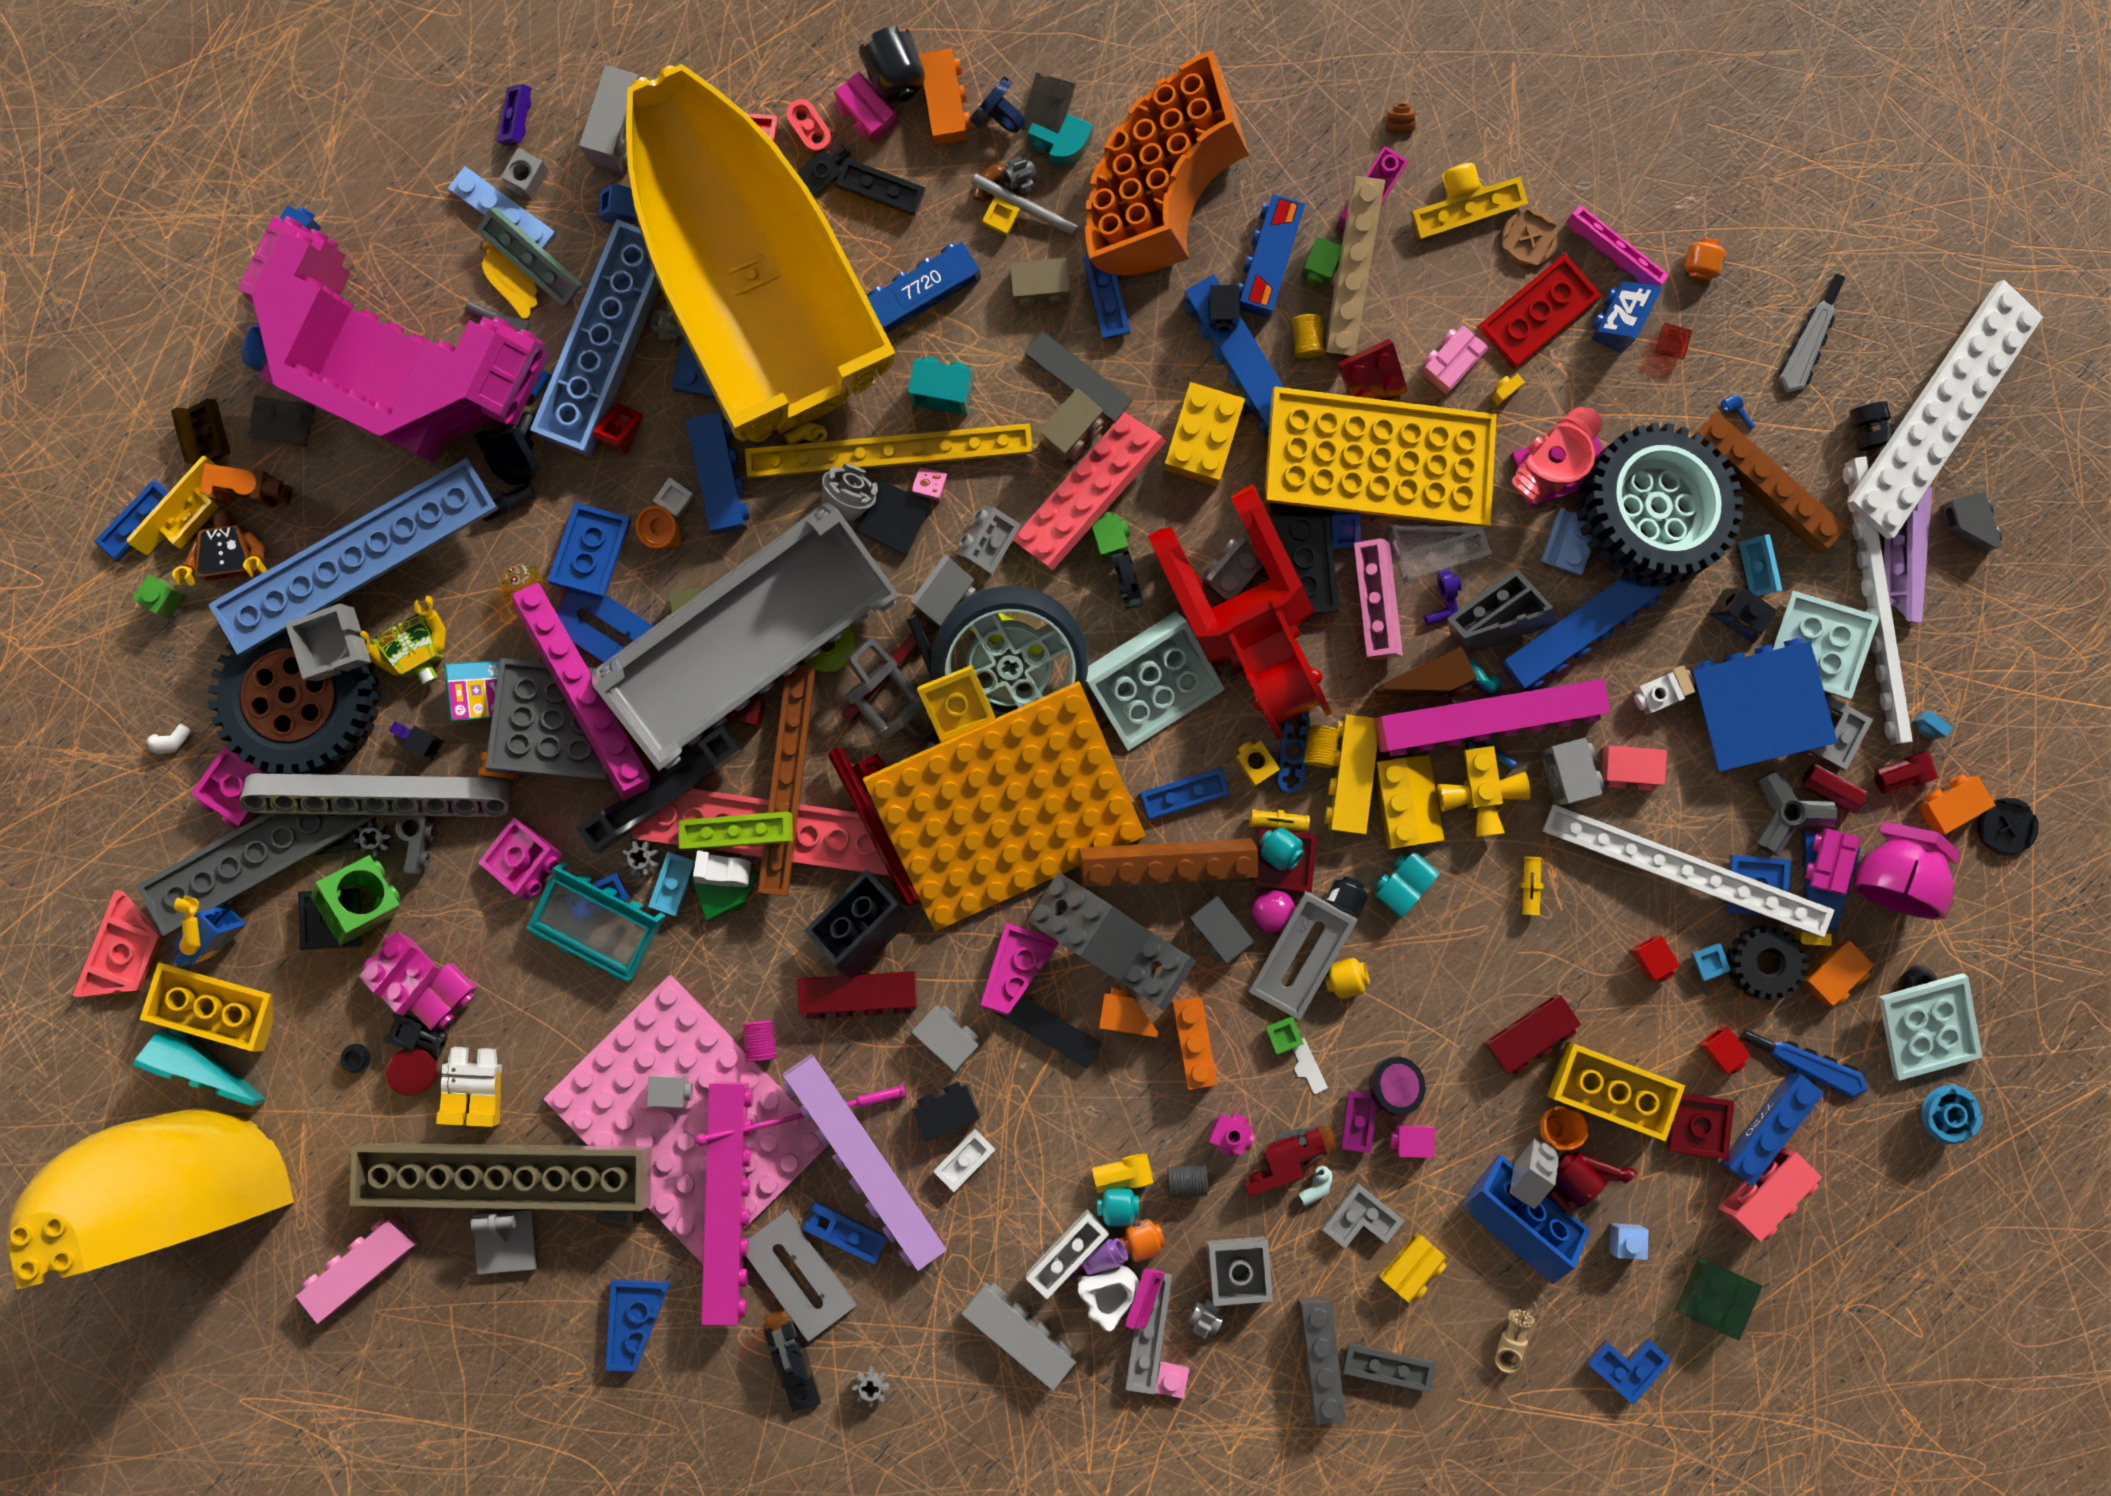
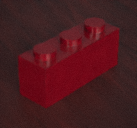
M1555 994L1483 1043L1503 1072L1517 1074L1528 1067L1527 1061L1534 1056L1541 1058L1552 1051L1551 1045L1558 1040L1564 1042L1572 1038L1577 1033L1575 1029L1581 1026V1023L1563 996Z

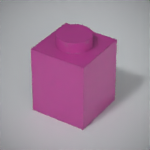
M1395 1124V1132L1391 1131L1390 1148L1395 1149V1154L1398 1157L1434 1158L1435 1128L1430 1125Z

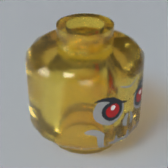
M521 562L504 569L501 573L502 582L498 583L502 596L505 599L510 597L511 600L512 594L539 582L541 587L544 586L535 565L530 566L527 562Z

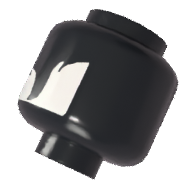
M1344 876L1343 879H1337L1332 883L1325 902L1358 918L1368 895L1364 890V884Z

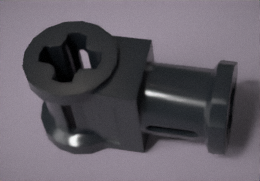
M393 1013L394 1022L389 1035L384 1037L385 1042L412 1050L420 1047L432 1052L433 1056H440L448 1039L447 1032L442 1031L439 1033L430 1030L423 1022L407 1014L402 1016L398 1013Z

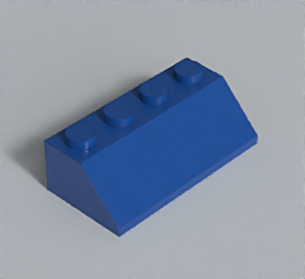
M1499 1154L1471 1187L1462 1208L1549 1282L1554 1284L1575 1268L1591 1230L1571 1213L1563 1212L1548 1195L1536 1209H1533L1510 1194L1514 1165Z

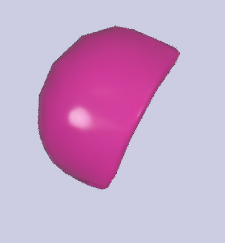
M1271 888L1260 892L1253 900L1252 918L1262 932L1279 935L1295 910V904L1284 891Z

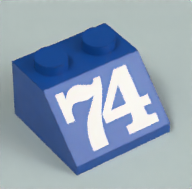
M1623 281L1617 289L1612 287L1604 301L1608 305L1604 314L1599 312L1591 328L1595 329V332L1591 339L1622 354L1637 339L1662 288Z

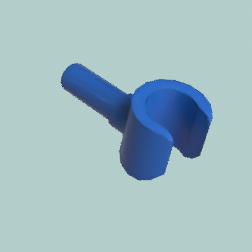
M1733 395L1721 400V406L1727 414L1736 411L1749 430L1756 426L1746 414L1743 408L1744 403L1740 396Z

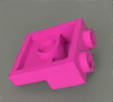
M224 746L191 794L199 799L197 804L210 812L215 810L223 815L221 820L233 828L237 826L242 827L250 823L256 814L244 810L239 804L245 778L250 774L269 773L253 767L252 763L243 762L238 758L239 753L231 752Z
M513 817L478 863L514 895L528 900L529 897H534L541 891L542 880L547 874H552L553 867L560 864L559 858L562 856V853L546 839L537 835L520 819Z
M396 931L383 940V948L375 957L366 960L363 965L364 971L359 977L373 993L380 995L395 1013L404 1016L441 970L412 938Z

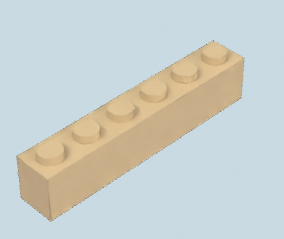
M1353 176L1325 343L1326 352L1350 356L1356 354L1385 180Z

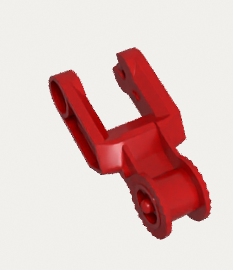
M1251 484L1239 490L1231 499L1253 543L1252 549L1255 556L1262 561L1270 578L1269 581L1211 608L1202 589L1203 583L1199 575L1194 573L1172 526L1160 529L1148 535L1208 662L1232 659L1236 668L1243 665L1242 669L1255 695L1252 699V705L1257 711H1263L1278 740L1284 737L1279 724L1318 705L1321 706L1325 716L1332 714V711L1319 685L1322 681V673L1318 669H1311L1298 640H1295L1302 636L1298 626L1315 611L1254 485Z

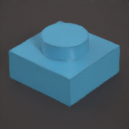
M1930 710L1919 712L1912 721L1919 727L1918 731L1929 739L1947 737L1953 729L1952 726Z
M1716 943L1690 953L1701 981H1706L1731 971L1721 943Z

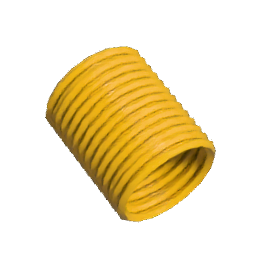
M1317 314L1294 317L1291 320L1294 356L1298 358H1312L1324 354L1322 317Z
M1310 725L1308 727L1305 745L1306 753L1304 754L1303 762L1311 766L1333 768L1335 766L1336 746H1338L1337 741L1340 731L1332 727Z

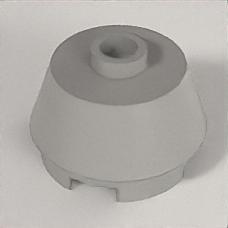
M844 463L842 468H835L833 465L822 478V505L829 502L839 510L845 520H855L875 504L878 491L877 483H871L864 477L866 471L855 465Z

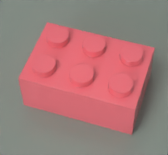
M1782 1148L1754 1186L1742 1182L1717 1209L1740 1232L1762 1242L1763 1239L1767 1240L1776 1233L1777 1225L1783 1218H1789L1798 1209L1797 1204L1804 1196L1808 1197L1817 1190V1183L1821 1180L1822 1176L1797 1152Z

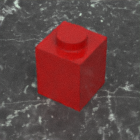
M1654 935L1630 950L1648 980H1658L1659 983L1664 982L1675 975L1673 970L1680 967L1663 936Z
M1720 1026L1698 1044L1719 1072L1726 1074L1730 1072L1735 1074L1746 1066L1745 1061L1751 1057L1750 1053L1728 1027Z

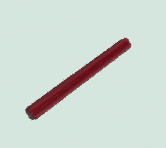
M838 747L830 751L828 756L904 904L909 906L917 902L919 896L844 750Z

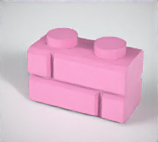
M1462 326L1457 332L1451 329L1441 341L1444 347L1439 352L1433 350L1422 362L1426 365L1421 372L1422 375L1435 384L1445 395H1448L1488 349V346L1465 326Z

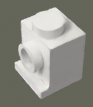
M1673 672L1634 688L1636 705L1641 711L1644 710L1645 715L1685 699ZM1656 689L1660 690L1662 699H1658L1655 696Z

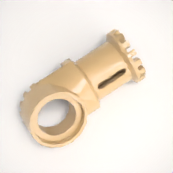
M1516 1309L1509 1311L1508 1319L1510 1321L1507 1330L1503 1331L1497 1347L1495 1363L1499 1370L1504 1373H1515L1521 1368L1528 1344L1526 1337L1529 1328L1533 1327L1535 1323L1533 1316H1529V1313L1525 1314L1526 1311L1521 1313L1520 1309L1518 1311ZM1511 1352L1515 1354L1517 1361L1512 1364L1506 1363L1501 1359V1354Z

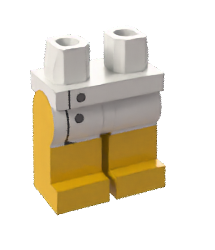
M450 1048L448 1063L442 1065L440 1110L437 1112L436 1124H466V1126L482 1127L498 1125L500 1123L502 1065L497 1064L496 1049L480 1048L478 1049L477 1063H468L469 1048Z

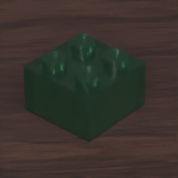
M1698 1255L1675 1310L1739 1341L1763 1286Z

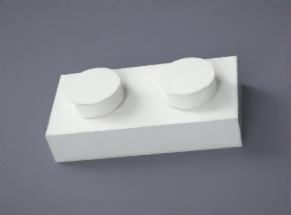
M974 1129L933 1172L955 1192L995 1151V1148Z

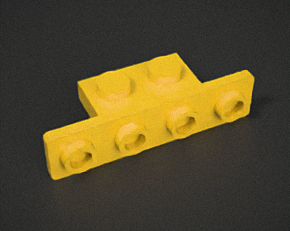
M202 456L126 539L128 544L145 555H149L167 537L173 545L181 549L220 507L212 498L199 492L204 463L217 464L206 456Z

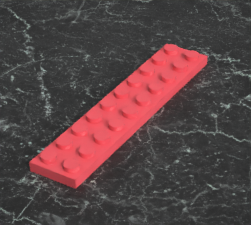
M691 789L633 830L632 839L679 845V820L768 813L769 800ZM800 804L793 862L864 872L868 869L872 874L890 876L857 812ZM878 816V818H879V820H880V822H881V824H882V826H883L885 832L887 833V835H888V837H889V839H890V841H891V843H892V840H891V838H890V836H889V834H888V832H887V830H886V828H885V826H884V824H883V821H882L881 817ZM764 845L711 848L707 850L762 857Z

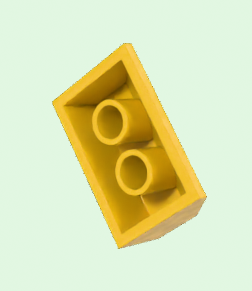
M1430 755L1376 762L1374 777L1387 850L1444 841Z

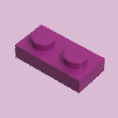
M1348 1090L1341 1149L1371 1153L1377 1106L1370 1093Z

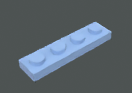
M464 166L448 187L450 192L484 217L491 208L496 207L544 250L548 248L557 236L555 231L466 166Z

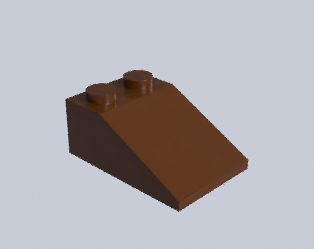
M1461 646L1381 684L1374 691L1376 695L1443 696L1449 693L1450 697H1454L1472 687L1470 682L1477 677Z

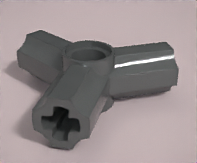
M1780 769L1767 773L1756 780L1772 810V816L1755 842L1763 851L1779 857L1797 826L1834 827L1837 819L1835 803L1797 800ZM1787 805L1794 811L1791 821L1784 815Z

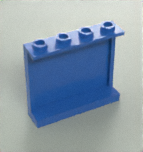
M1801 637L1784 641L1783 648L1773 650L1772 645L1754 649L1755 655L1744 657L1743 652L1725 656L1726 662L1714 664L1713 659L1696 663L1697 669L1690 671L1695 680L1715 757L1713 761L1716 771H1724L1838 743L1811 641L1802 643Z

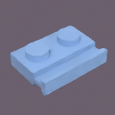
M1560 508L1540 563L1580 577L1583 574L1591 551L1587 543L1593 539L1590 534L1582 536L1580 528L1587 524L1586 520L1577 521L1575 512L1571 513Z

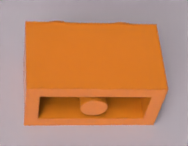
M1965 774L1951 779L1948 782L1950 786L1942 791L1940 788L1928 792L1923 796L1925 800L1917 804L1930 829L1940 834H1947L1996 806L1979 776L1966 777Z
M1838 940L1803 975L1806 977L1801 983L1823 1005L1838 1006L1849 997L1848 991L1855 984L1860 985L1870 976L1868 971L1874 964L1850 940Z

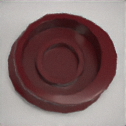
M416 1047L415 1050L405 1048L399 1051L389 1060L386 1069L388 1085L395 1092L406 1096L421 1094L429 1089L437 1076V1065L434 1057L427 1050Z

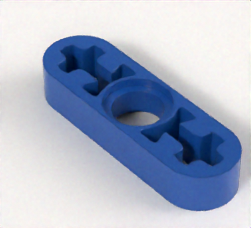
M1305 712L1298 715L1300 716V721L1304 722V726L1298 729V736H1304L1303 741L1297 738L1287 739V734L1293 735L1294 726L1289 725V720L1283 722L1282 733L1284 737L1281 738L1278 763L1280 770L1277 772V785L1282 792L1288 794L1299 791L1304 783L1306 764L1303 761L1304 754L1306 753L1305 745L1308 727L1310 726V718ZM1293 743L1300 746L1302 754L1299 759L1291 760L1286 756L1285 749L1289 744ZM1284 762L1289 765L1300 764V770L1294 768L1293 778L1298 779V784H1293L1292 788H1287V783L1282 781V778L1287 777L1289 774V767L1283 768Z

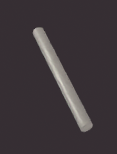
M978 174L974 175L971 182L972 185L1073 236L1077 228L1076 224Z

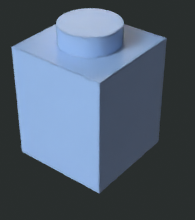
M1610 1223L1609 1253L1617 1258L1648 1260L1649 1230L1641 1225Z

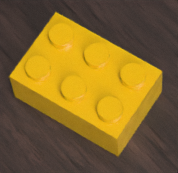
M1190 382L1163 470L1218 487L1245 398Z

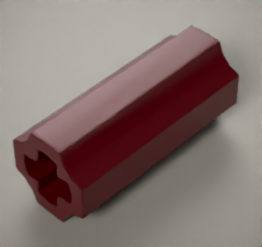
M1812 764L1802 779V787L1830 802H1834L1835 805L1852 814H1855L1866 800L1867 791L1817 764Z

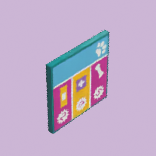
M500 661L443 664L450 721L492 719L491 713L494 707Z

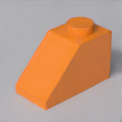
M1111 988L1110 993L1104 992L1099 1028L1157 1037L1158 1031L1135 999L1127 996L1128 990Z

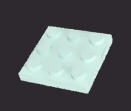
M1792 591L1773 650L1783 648L1784 641L1801 637L1802 643L1811 641L1824 692L1851 700L1880 616Z
M1961 973L1879 996L1893 1076L1898 1081L1982 1058L1969 978L1965 974Z

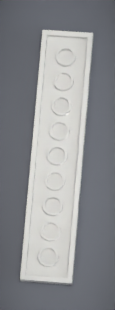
M2005 280L1996 282L1847 501V504L1886 539L1895 538L2043 318Z

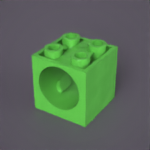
M370 855L315 882L311 894L313 902L340 946L392 920L400 905L399 901L401 899L393 885L388 886L383 878L386 874L379 861L374 862ZM349 885H360L369 889L376 897L373 911L367 914H354L347 911L339 902L342 888Z

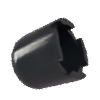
M893 26L871 34L873 40L867 43L866 46L862 43L858 53L876 93L887 101L906 102L911 100L923 87L925 71L910 30L906 29L903 32L899 31L897 26Z

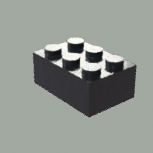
M866 869L804 931L833 965L852 979L914 917L885 885Z

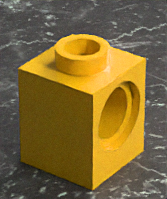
M1250 740L1237 749L1240 754L1235 757V760L1253 787L1280 770L1261 740L1256 744ZM1250 754H1259L1262 757L1263 765L1260 769H1253L1249 766L1248 757Z

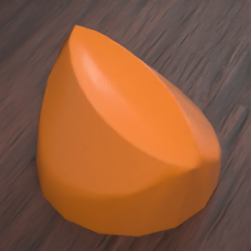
M651 505L641 511L637 517L635 527L637 536L643 544L654 549H669L681 546L680 529L670 511L660 505Z

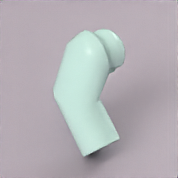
M1317 1167L1314 1171L1311 1187L1298 1193L1304 1206L1329 1194L1333 1177L1332 1172L1327 1167Z

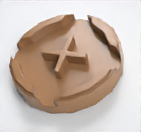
M1529 209L1512 215L1504 225L1501 234V246L1505 255L1512 262L1523 267H1536L1547 262L1556 251L1559 242V234H1557L1556 224L1553 219L1546 213L1535 209Z

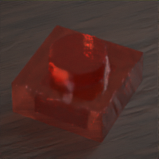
M1664 323L1660 330L1655 353L1683 360L1687 353L1692 330Z

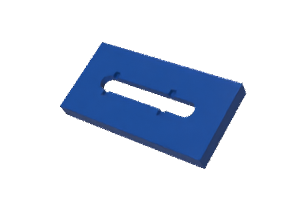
M569 590L555 611L572 642L603 662L621 651L623 647L581 620L578 616L580 610L586 609L632 640H636L654 627L607 595L605 599Z

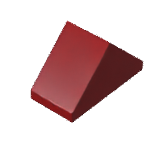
M617 403L593 430L592 436L601 445L627 455L642 421L643 413Z

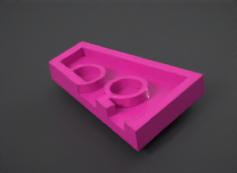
M1005 923L979 1007L1007 1016L1059 942L1052 937Z

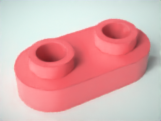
M798 99L791 102L786 114L793 130L810 152H825L830 147L832 138L822 118L809 101ZM799 114L807 115L804 120H798L797 117ZM816 136L822 137L820 143H814L813 139Z

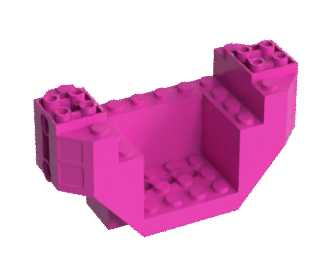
M275 216L272 217L237 289L245 294L247 301L254 304L267 361L259 379L433 463L443 443L495 419L506 425L509 423L516 425L550 355V352L543 347L545 342L527 330L521 328L519 331L511 326L509 322L497 316H494L493 320L483 316L479 324L469 320L456 347L440 339L436 344L416 333L412 337L403 334V327L391 321L384 325L378 322L379 316L366 309L359 313L352 309L354 304L340 296L350 272L342 267L346 255L337 249L338 243L328 239V236L315 229L309 230L303 227L301 223L288 216L284 220Z

